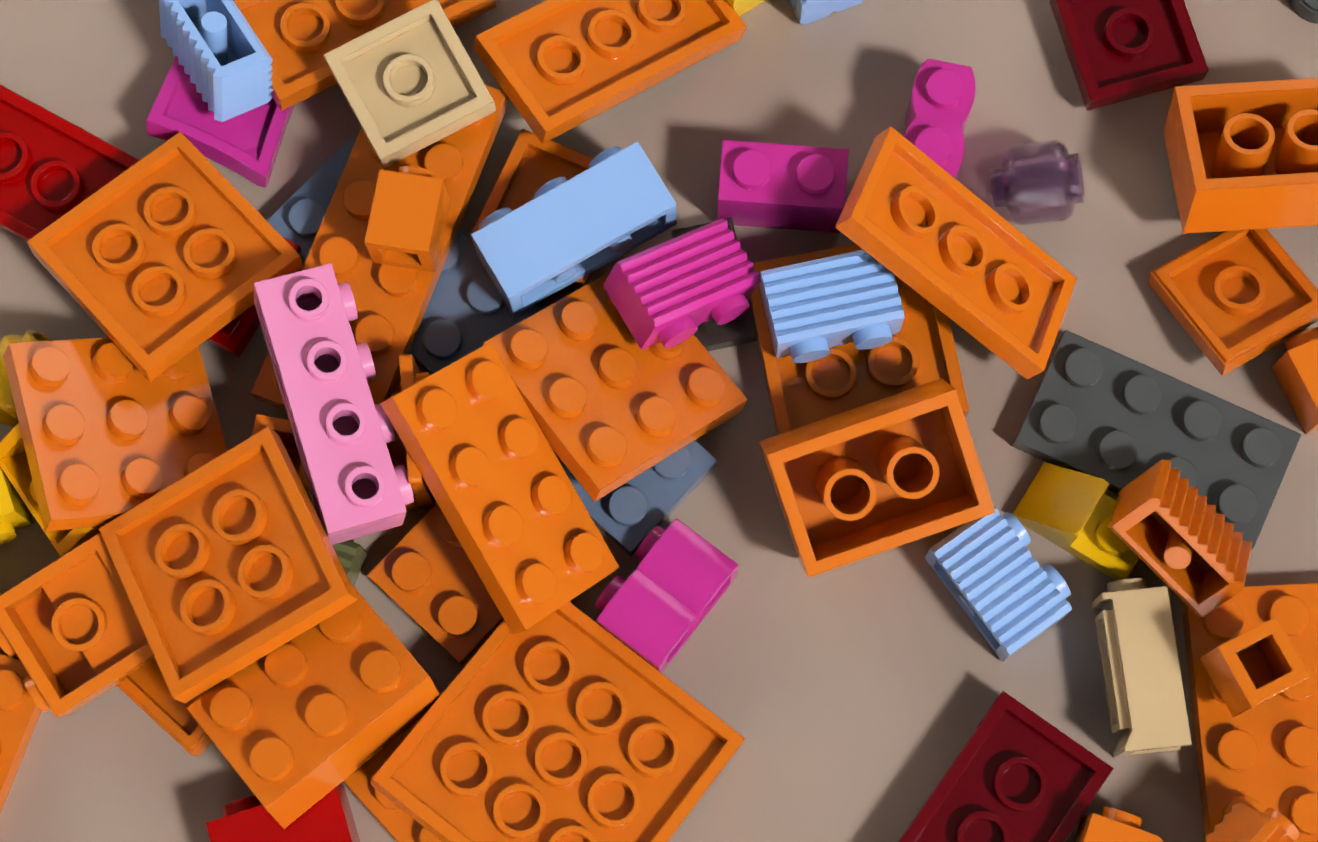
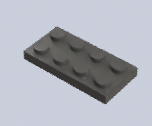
M1065 330L1012 447L1050 464L1102 478L1110 483L1107 490L1116 494L1161 459L1171 460V468L1180 469V477L1189 478V486L1198 487V495L1207 496V504L1216 505V513L1225 514V522L1234 523V531L1243 532V540L1252 541V550L1301 434Z

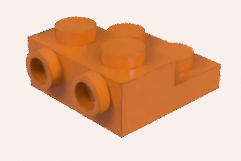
M98 533L0 595V647L10 657L15 654L18 655L30 675L24 679V685L30 697L43 712L51 709L55 717L69 716L124 681L123 678L155 658L101 533Z

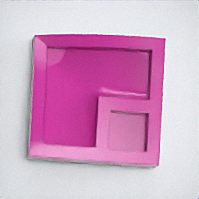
M176 56L146 120L147 135L167 141L181 131L205 157L231 169L254 184L266 188L295 105L281 111L272 98L267 104L227 121L214 120V112L208 111V103L202 101V93L196 92V84L190 83V75L184 74V66L179 65L178 57Z

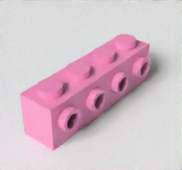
M332 264L255 282L254 304L314 507L331 544L334 545L403 525L407 512L405 505L414 503L412 487L409 484L408 474L404 465L393 467L386 443L395 441L394 429L381 404L374 405L368 382L376 380L375 367L368 344L366 342L355 343L349 321L358 319L349 283L347 281L337 283Z

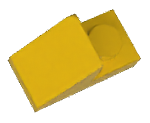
M1044 462L1013 512V515L1020 523L1115 581L1127 579L1139 559L1108 527L1111 523L1110 519L1113 517L1114 506L1117 504L1114 499L1104 494L1110 483L1102 478Z

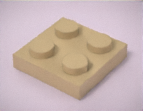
M431 0L324 54L328 67L383 168L496 112L493 98L438 0Z

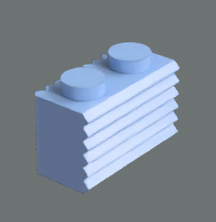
M159 0L161 37L166 38L167 46L172 48L173 56H177L179 65L184 66V74L190 75V83L196 84V92L202 93V101L208 103V111L214 112V120L227 121L265 105L273 98L271 95L273 91L271 85L273 82L270 79L273 76L271 73L273 59L234 0Z
M864 250L760 271L761 282L759 283V288L776 358H784L790 355L794 363L811 362L829 355V348L845 345L850 342H854L855 348L858 350L877 348L893 340L892 335L901 331L905 316L895 275Z
M994 506L996 513L965 523L931 547L925 556V560L1003 662L1063 619L1072 610V607L1065 600L1071 595V592L1063 577L1050 564H1046L1041 568L1038 561L1032 557L1029 549L1026 548L1031 543V539L1020 521L1010 512H1006L1001 516L997 507Z

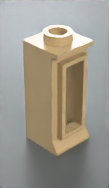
M1145 578L1123 579L1108 583V592L1101 593L1091 602V609H1101V612L1095 617L1110 725L1112 734L1120 733V739L1113 752V757L1173 752L1181 750L1182 746L1192 745L1168 587L1147 588Z

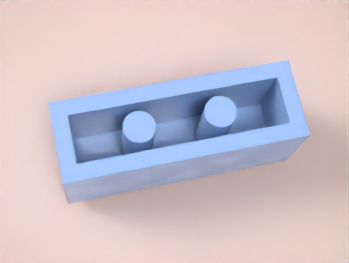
M638 141L623 150L620 146H615L601 152L591 160L588 165L589 169L569 180L566 177H558L547 182L535 192L533 200L514 211L507 207L493 212L481 221L478 226L479 230L471 234L476 255L513 316L677 225V204Z

